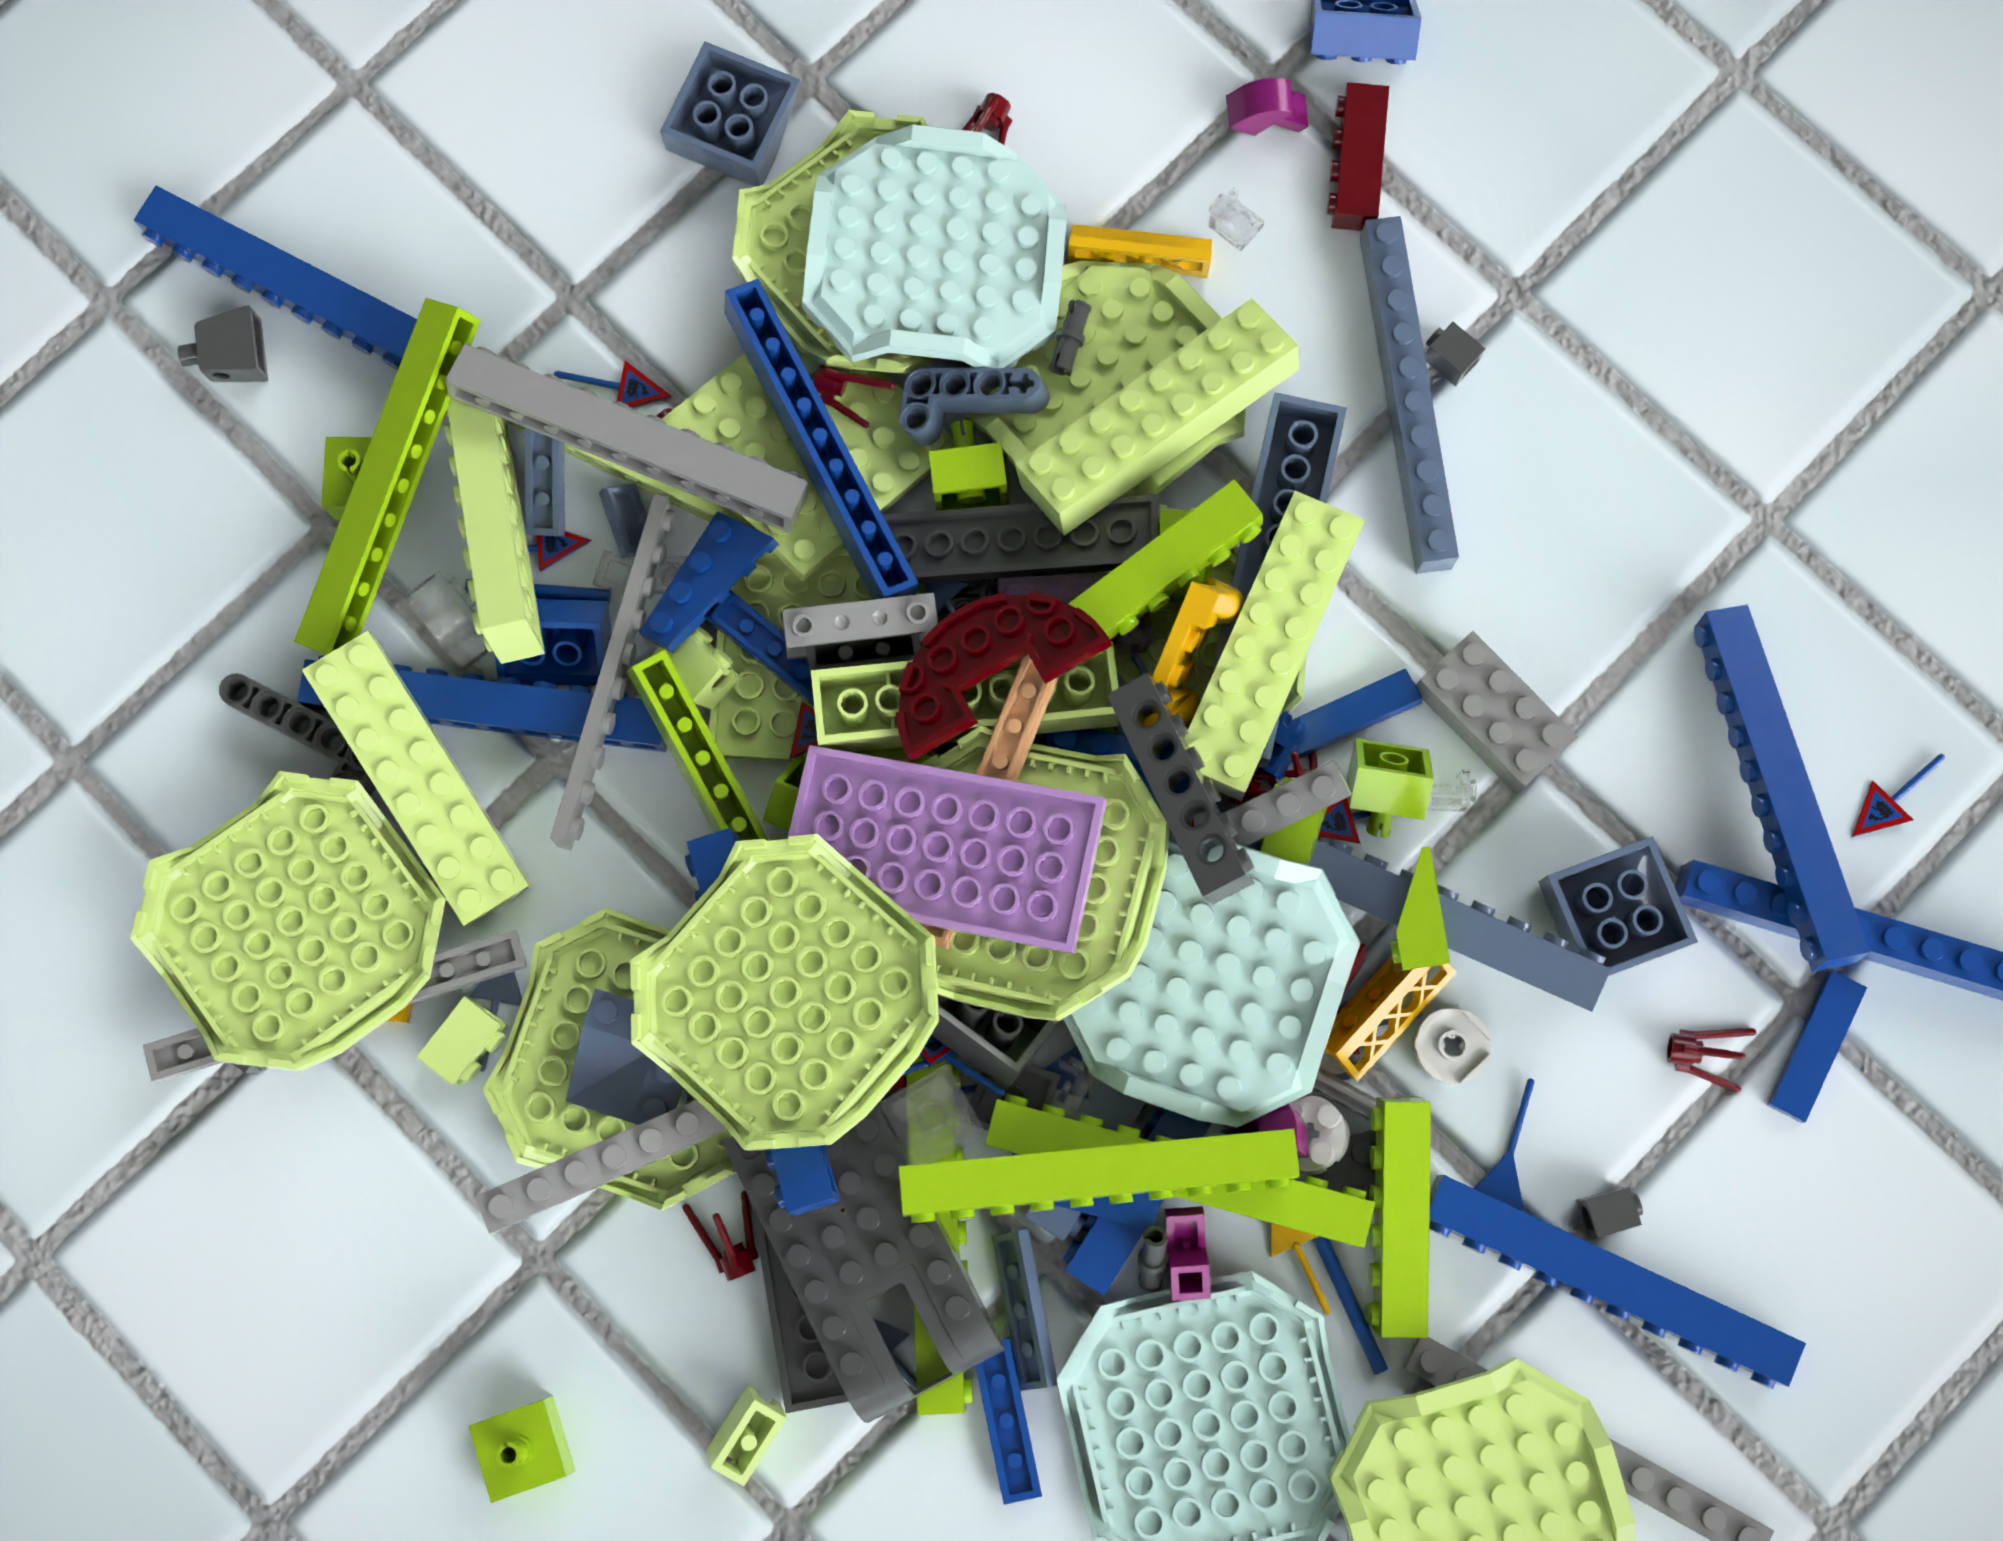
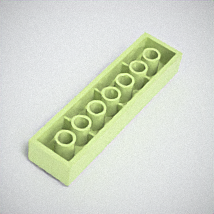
M1251 298L1015 463L1021 487L1065 536L1299 370L1298 344Z
M451 398L445 416L449 417L450 424L444 425L448 444L450 447L453 446L454 454L449 455V463L454 477H458L459 485L453 487L457 505L459 508L462 507L463 516L458 517V524L462 537L464 539L467 538L468 544L467 548H463V557L467 569L472 570L473 579L468 580L467 584L470 597L477 604L478 612L472 613L475 630L478 635L483 634L487 651H494L501 664L545 654L507 421Z
M1294 491L1188 728L1189 734L1184 737L1188 747L1194 746L1204 762L1205 767L1201 768L1200 772L1205 782L1210 779L1217 791L1239 801H1242L1365 522L1362 518L1298 491Z
M369 631L364 632L302 669L312 688L463 926L470 925L532 886L372 633Z
M1111 641L1112 646L1105 649L1100 655L1086 660L1059 676L1036 734L1119 726V720L1107 697V694L1119 688L1113 641ZM1023 658L962 693L978 724L945 743L957 742V740L979 726L994 730ZM908 661L811 670L818 747L846 752L903 748L898 733L896 712H899L900 692L898 689Z

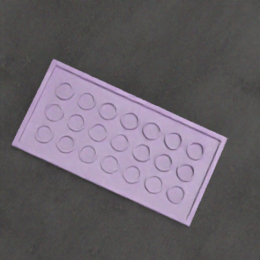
M809 745L788 836L818 834L919 924L1075 954L1107 799L1078 792Z

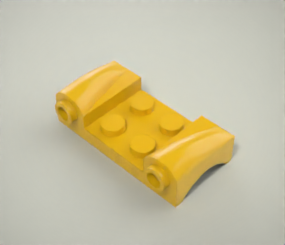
M1208 577L1206 584L1191 582L1152 676L1156 683L1164 682L1173 699L1172 702L1168 703L1172 715L1178 713L1186 727L1190 726L1201 702L1196 692L1181 685L1182 682L1186 684L1193 673L1195 663L1191 662L1195 650L1196 648L1201 649L1209 634V628L1222 623L1229 624L1234 622L1239 617L1244 605V597L1241 591L1212 577ZM1158 713L1149 715L1144 722V727L1153 725L1158 719Z

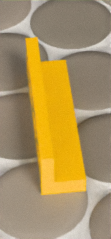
M1072 224L1068 245V263L1103 261L1157 264L1179 275L1208 278L1212 254V239Z
M1391 955L1336 1016L1324 1053L1336 1059L1349 1077L1358 1082L1456 974L1455 970L1450 964L1438 965L1440 968L1439 973L1430 982H1426L1427 970L1430 967L1403 971L1402 963H1394L1393 956ZM1409 991H1414L1411 1004L1406 1009H1401L1402 998ZM1389 1018L1388 1029L1382 1036H1376L1377 1026L1383 1019ZM1359 1046H1364L1363 1057L1354 1066L1348 1058Z

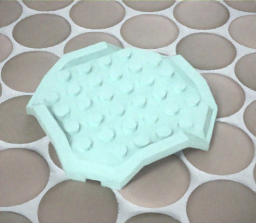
M912 124L877 136L817 176L806 254L802 309L819 328L823 326L834 338L836 347L851 363L886 353H897L958 360L974 368H1013L1017 365L1018 359L1031 350L1035 352L1055 336L1062 285L1067 222L1066 205L1017 153L985 133Z
M1170 829L1167 870L1147 946L1129 978L1069 1014L1063 1020L1093 1077L1125 1095L1195 1120L1240 1127L1312 1092L1361 942L1348 917L1345 916L1322 868L1282 859L1236 844L1238 850L1244 847L1254 865V869L1249 871L1254 884L1213 905L1202 897ZM1223 846L1212 848L1208 854V861L1218 860L1223 854Z
M1251 1270L1210 1278L1211 1298L1172 1301L1170 1288L1099 1306L1056 1378L1093 1540L1325 1541L1341 1510L1327 1476L1341 1450L1344 1451L1350 1439V1434L1329 1354L1323 1315Z

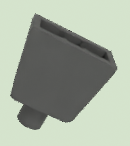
M250 305L196 322L194 325L196 343L178 346V357L183 367L198 365L200 371L210 381H268L262 322Z

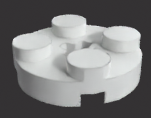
M1446 1008L1431 1013L1420 1023L1416 1030L1412 1047L1419 1066L1429 1077L1451 1085L1470 1081L1482 1073L1490 1059L1489 1041L1491 1039L1486 1025L1474 1013L1463 1009ZM1446 1036L1451 1040L1456 1037L1460 1039L1461 1043L1458 1045L1461 1053L1458 1056L1454 1053L1446 1054L1443 1050L1446 1046L1443 1042Z
M1317 1096L1300 1097L1289 1104L1300 1113L1305 1122L1306 1129L1309 1126H1313L1314 1130L1319 1132L1318 1139L1313 1138L1308 1145V1157L1298 1158L1299 1171L1302 1174H1320L1327 1171L1326 1168L1332 1166L1335 1161L1339 1162L1344 1157L1350 1140L1349 1126L1342 1113L1328 1100Z

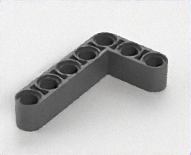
M238 673L230 674L221 681L219 695L226 704L338 762L331 777L358 780L369 796H372L376 787L334 721L245 675ZM247 686L245 697L236 701L237 691ZM278 702V711L275 715L267 717L268 707ZM310 718L309 728L305 732L299 733L298 726L301 721ZM341 734V744L337 748L330 750L329 743L331 739Z

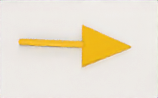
M1271 1223V1257L1294 1248L1324 1314H1330L1331 1309L1300 1245L1318 1236Z

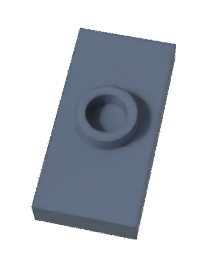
M636 484L604 487L599 492L621 559L635 557L647 519Z

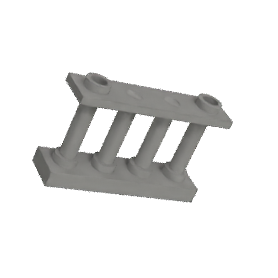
M934 593L782 610L787 659L807 657L806 646L919 634L920 644H923L921 642L923 638L938 624Z

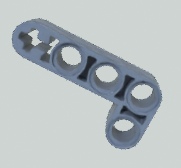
M919 368L912 371L906 378L899 417L900 424L916 444L924 447L930 446L941 436L945 413L1034 414L1046 408L1050 400V393L1039 375L1034 370L1028 368ZM930 387V389L928 390V392H926L925 394H922V392L924 391V389ZM965 387L961 393L955 395L958 389ZM1000 387L996 393L989 395L994 388ZM926 420L921 427L916 428L920 422Z

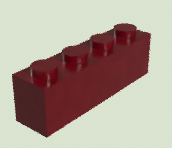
M1347 82L1344 96H1337L1335 117H1341L1340 128L1334 129L1332 149L1338 150L1337 160H1332L1329 182H1335V192L1329 193L1326 214L1332 215L1331 228L1362 231L1365 220L1378 219L1390 86Z

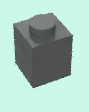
M1452 322L1445 330L1439 327L1427 340L1426 345L1429 348L1425 355V360L1454 386H1457L1477 365L1486 348L1455 322Z
M1619 1187L1577 1199L1588 1237L1599 1238L1642 1225L1639 1217L1643 1215L1642 1204L1638 1195L1631 1192L1630 1187Z

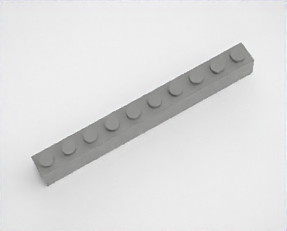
M464 344L445 379L450 398L787 533H791L807 498L808 481L804 480L797 472L779 470L769 466L760 457L744 456L735 452L732 447L725 443L716 442L714 444L702 439L692 430H679L667 425L664 420L657 416H644L634 412L628 405L622 402L614 401L612 403L599 398L595 392L587 388L581 387L577 389L569 386L555 375L545 374L544 376L534 372L520 361L512 360L509 362L499 358L485 347L474 348Z

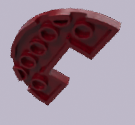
M1028 592V595L1006 596L1005 593H999L978 599L957 609L934 626L921 641L923 646L917 652L913 661H908L898 689L900 700L896 719L901 744L907 757L912 762L978 724L962 694L964 691L1027 655L1031 658L1044 683L1047 684L1111 647L1112 643L1101 626L1079 607L1076 609L1069 604L1059 601L1058 597L1044 593Z

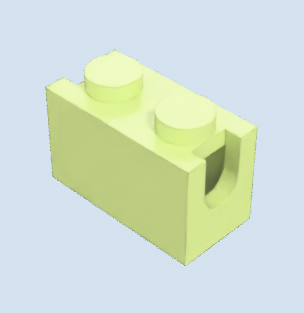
M699 626L673 653L667 650L666 652L694 703L713 710L738 681L740 676L731 667L733 664L731 658L720 649H715L711 644L713 640L711 635ZM659 646L652 656L665 649Z
M464 996L417 1055V1058L451 1085L455 1083L458 1085H462L464 1082L469 1083L481 1070L482 1065L479 1062L487 1051L493 1053L504 1041L505 1035L503 1032L508 1027V1024L475 998Z
M748 1384L706 1449L710 1467L744 1486L787 1419L781 1403L773 1398L769 1403L758 1395L756 1388ZM727 1456L733 1459L731 1464L725 1461Z

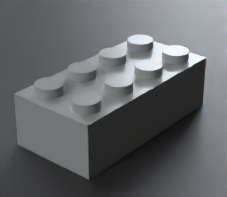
M1474 631L1468 634L1416 684L1423 700L1516 795L1578 738Z

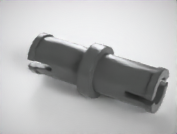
M1074 300L1069 301L1063 327L1057 330L1056 340L1058 343L1049 369L1058 375H1071L1078 348L1082 347L1085 341L1083 332L1092 307L1081 300H1076V302Z
M1150 1226L1145 1229L1143 1233V1247L1138 1253V1264L1141 1268L1139 1285L1144 1290L1150 1292L1157 1291L1162 1287L1163 1271L1167 1268L1169 1262V1254L1166 1250L1168 1242L1167 1231L1160 1226Z

